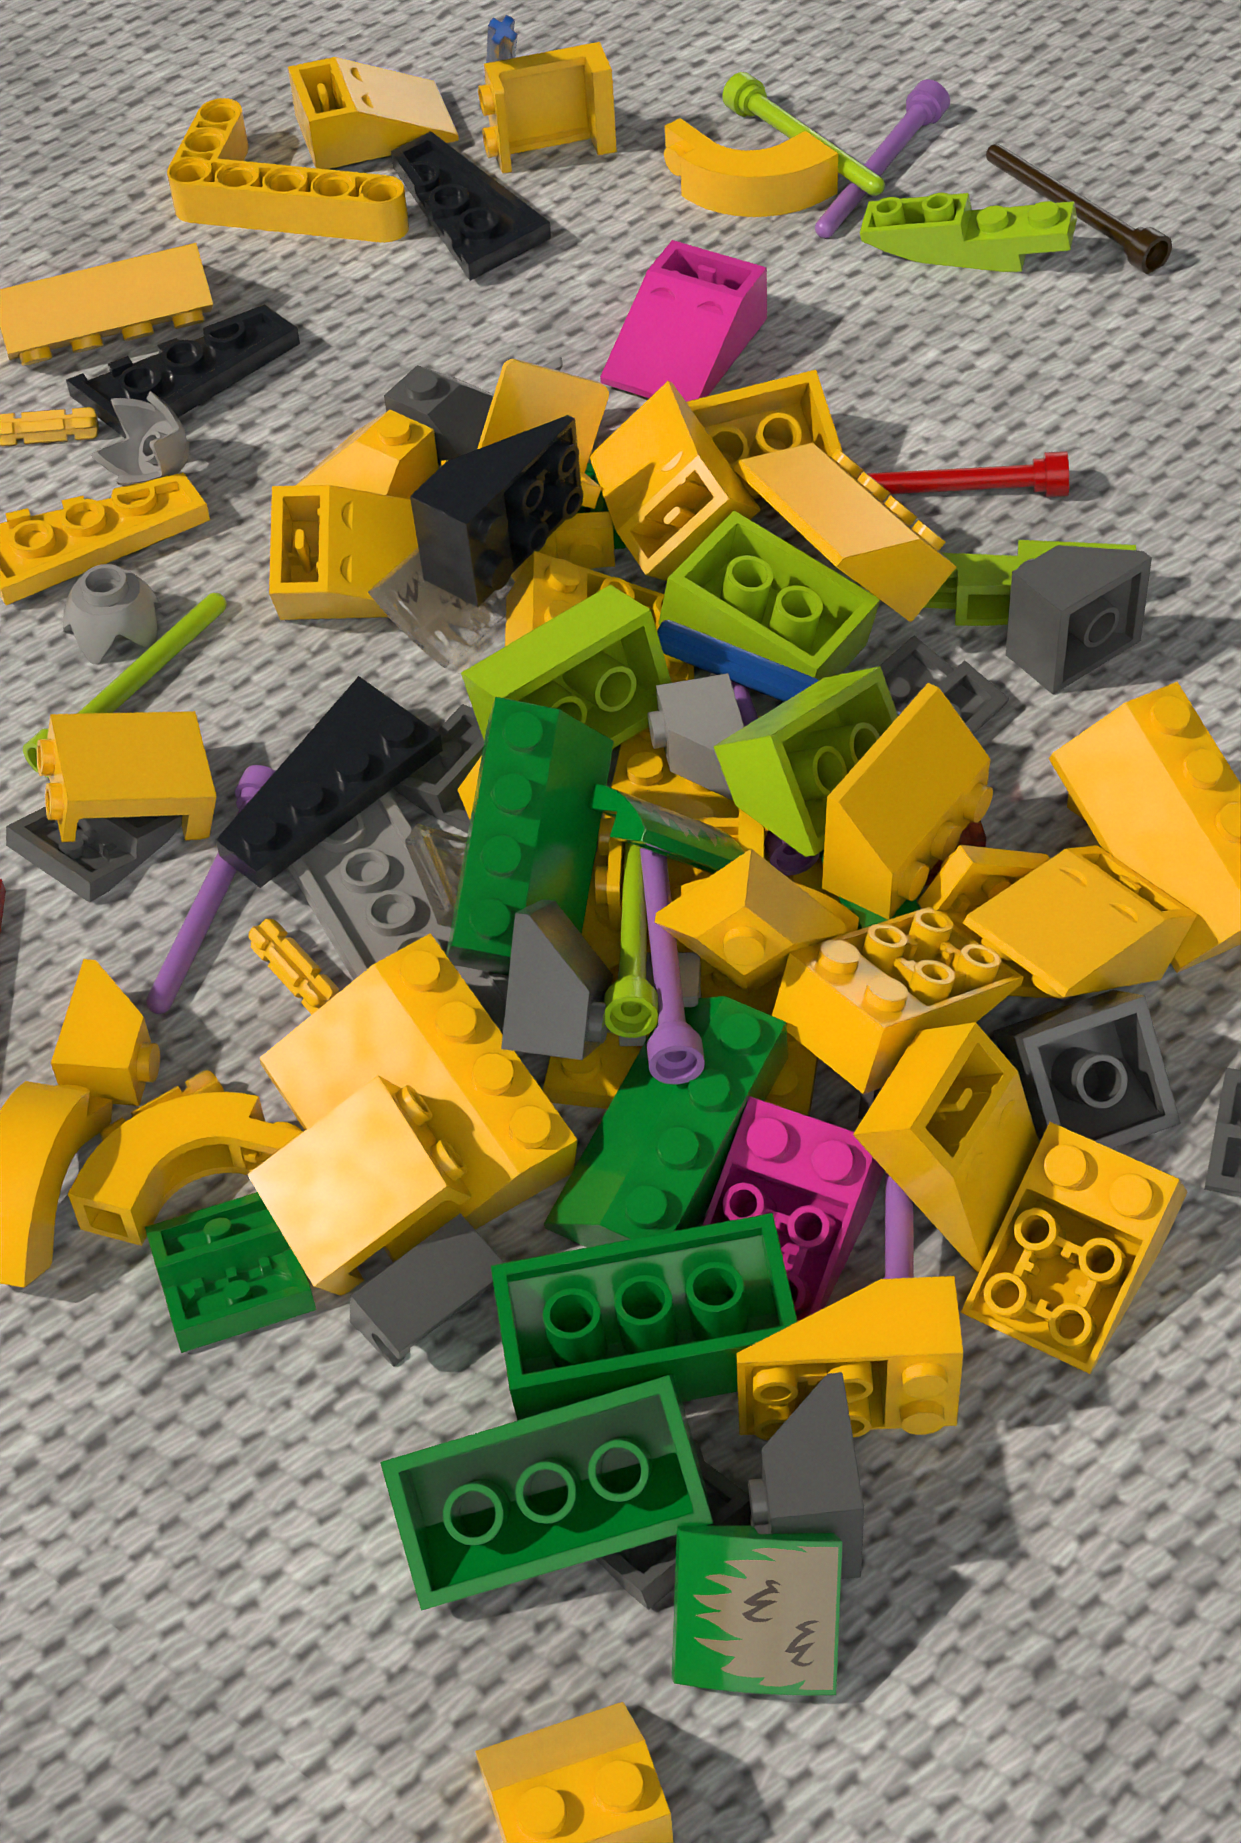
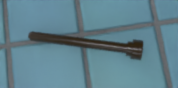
M993 144L988 147L986 158L991 164L1055 203L1074 201L1077 218L1123 246L1128 262L1140 271L1149 274L1164 266L1172 250V241L1162 232L1153 227H1138L1135 229L1002 145Z

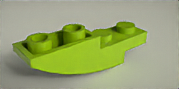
M935 193L925 197L902 199L886 197L878 201H868L859 233L862 242L884 252L919 263L999 272H1021L1026 254L1071 250L1077 214L1074 201L1060 203L1043 201L1035 205L1013 207L994 205L984 209L972 210L969 193Z
M1018 540L1017 556L941 552L957 568L924 608L956 609L955 626L1008 625L1012 572L1018 569L1025 561L1035 559L1057 545L1136 550V545Z

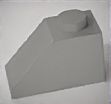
M729 674L657 685V711L648 712V726L653 748L664 747L671 772L733 801L713 747L744 727Z

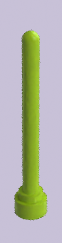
M738 72L727 81L722 94L726 107L742 117L757 115L789 139L807 131L838 153L839 174L871 196H878L883 193L885 182L882 177L767 98L765 87L761 81L747 72Z
M210 593L77 714L115 712L225 611L227 602L224 596L220 593ZM45 728L36 733L23 746L24 757L36 772H38L37 742L39 739H47L48 729Z
M625 843L619 979L605 993V1025L618 1036L638 1038L649 1034L658 1023V993L646 980L648 921L640 848Z

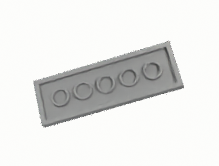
M389 792L288 867L353 980L376 962L429 933L432 934L445 954L448 948L451 925L439 922L408 845L424 849L455 902L456 898ZM454 965L503 1034L508 980L505 975Z

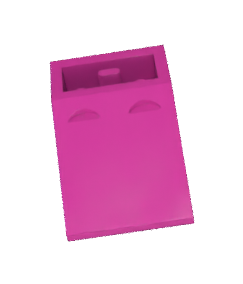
M672 240L647 270L602 371L600 383L650 398L667 381H670L686 402L709 396L767 319V267Z
M749 1096L702 1226L773 1213L798 1322L825 1308L871 1211L885 1170L853 1136V1131Z

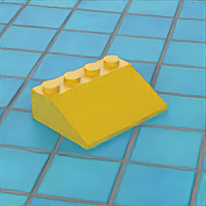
M431 933L370 966L260 1057L261 1066L304 1130L311 1127L377 1075L401 1088L407 1084L410 1085L429 1107L432 1118L426 1124L437 1141L441 1139L447 1141L462 1159L467 1173L460 1178L472 1197L462 1205H458L450 1200L442 1202L385 1245L383 1248L393 1263L460 1213L476 1230L567 1177L574 1170L578 1142L573 1132L516 1052L501 1049L503 1034Z

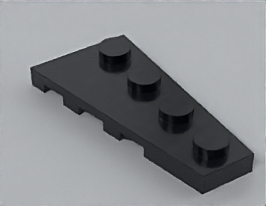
M431 131L391 151L394 170L469 281L551 239L550 221Z
M264 304L203 327L204 336L195 340H178L174 338L158 344L159 353L135 363H132L129 356L108 363L110 372L88 380L84 373L66 379L69 394L74 400L84 407L94 408L100 420L126 439V434L116 415L111 399H136L150 403L146 398L151 391L168 404L179 418L300 344L298 328Z
M358 676L218 836L216 844L219 856L261 888L442 752L441 735Z

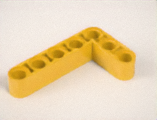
M213 99L204 103L199 108L167 170L175 214L180 220L185 222L380 243L399 240L409 231L405 189L402 181L396 177L244 161L249 145L243 111L240 103L233 99Z

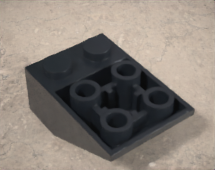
M566 415L448 460L410 496L423 579L479 607L495 590H500L507 584L512 573L534 551L539 552L542 549L547 538L565 520H569L576 515L583 503V490L581 486L575 418Z

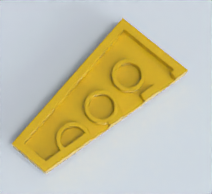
M179 473L143 483L114 488L111 498L96 501L84 499V496L61 500L63 509L34 516L30 515L29 508L5 513L7 522L0 523V598L5 605H9L81 575L94 566L107 564L210 521L207 503L186 475Z

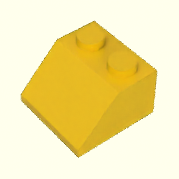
M624 1702L475 1751L503 1843H673L671 1812L645 1739Z

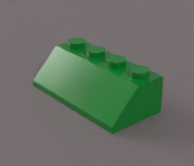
M495 697L487 723L446 953L449 960L455 966L509 975L515 913L542 899L556 901L582 935L602 813L591 810L587 806L594 784L607 786L614 741L560 709Z
M726 996L698 998V1004L695 1007H684L686 1023L702 1039L705 1065L697 1078L683 1084H666L658 1081L651 1075L647 1053V1042L654 1030L651 1031L544 1222L545 1229L584 1247H592L698 1227L712 1201L749 1096L765 1101L788 1059L786 1022Z
M773 1213L491 1265L509 1390L517 1421L672 1374L675 1375L682 1402L738 1392L737 1353L797 1322Z
M674 1374L380 1462L421 1611L677 1534V1526H707L714 1523L695 1443Z

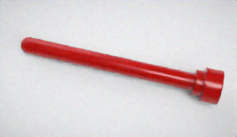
M1067 451L1044 452L1043 458H1035L1032 464L867 473L890 492L889 495L1033 487L1034 492H1045V497L1069 496V460Z

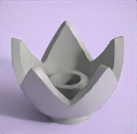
M151 391L146 398L150 403L136 399H111L113 408L126 434V439L98 450L91 455L100 465L118 476L116 483L118 485L126 486L143 483L152 479L178 474L188 460L189 443L180 420L171 407Z
M112 564L97 565L88 569L72 587L64 607L63 632L73 631L77 643L88 661L92 664H98L117 635H122L149 649L157 641L158 625L155 609L162 607L151 587L131 571Z

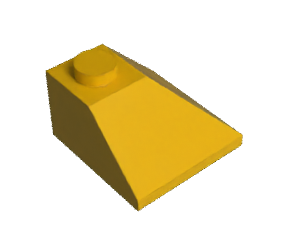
M388 410L353 432L296 485H334L410 499V496L439 469L434 429L393 410Z
M752 849L656 912L655 923L748 994L785 971L790 952L845 934L846 923Z

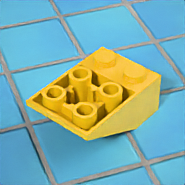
M331 57L288 67L295 117L315 168L331 169L391 156L392 150L430 131L446 143L459 141L457 130L434 80L339 57Z
M667 381L590 454V460L599 485L602 487L601 491L616 532L647 576L667 581L668 577L734 510L749 520L761 510L677 388L670 381Z
M334 485L272 486L269 595L279 619L397 617L391 604L388 611L373 591L419 551L411 500Z
M534 551L506 596L505 646L610 584L651 609L655 626L658 630L664 594L626 582L618 577H611L564 559H558ZM664 654L672 683L694 679L693 665Z
M1095 845L1064 849L969 913L963 924L981 936V944L994 950L1001 959L1015 961L1032 974L1031 981L1037 988L1051 996L1066 998L1161 980L1197 914L1104 849Z
M929 906L790 952L772 1016L785 1021L787 1032L864 1095L884 1086L918 1030L977 1022L1021 986L1024 976L1003 962L994 950L979 944L955 926L946 914Z
M973 1022L918 1030L853 1133V1136L971 1267L979 1273L1039 1146L1018 1071L980 1026Z
M1049 1122L960 1313L1091 1374L1160 1253L1188 1193L1180 1179Z
M955 1276L880 1279L738 1352L739 1435H756L758 1438L768 1441L827 1374L838 1372L843 1373L853 1438L862 1436L874 1429L902 1428L910 1434L926 1435L937 1432L944 1426H957L963 1345Z

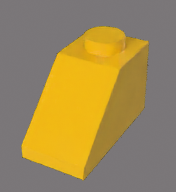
M83 959L51 1060V1066L58 1085L71 1084L86 1087L90 1090V1096L112 1099V1104L140 1106L146 1082L154 1083L159 1073V1046L157 1043H151L144 1016L96 960Z

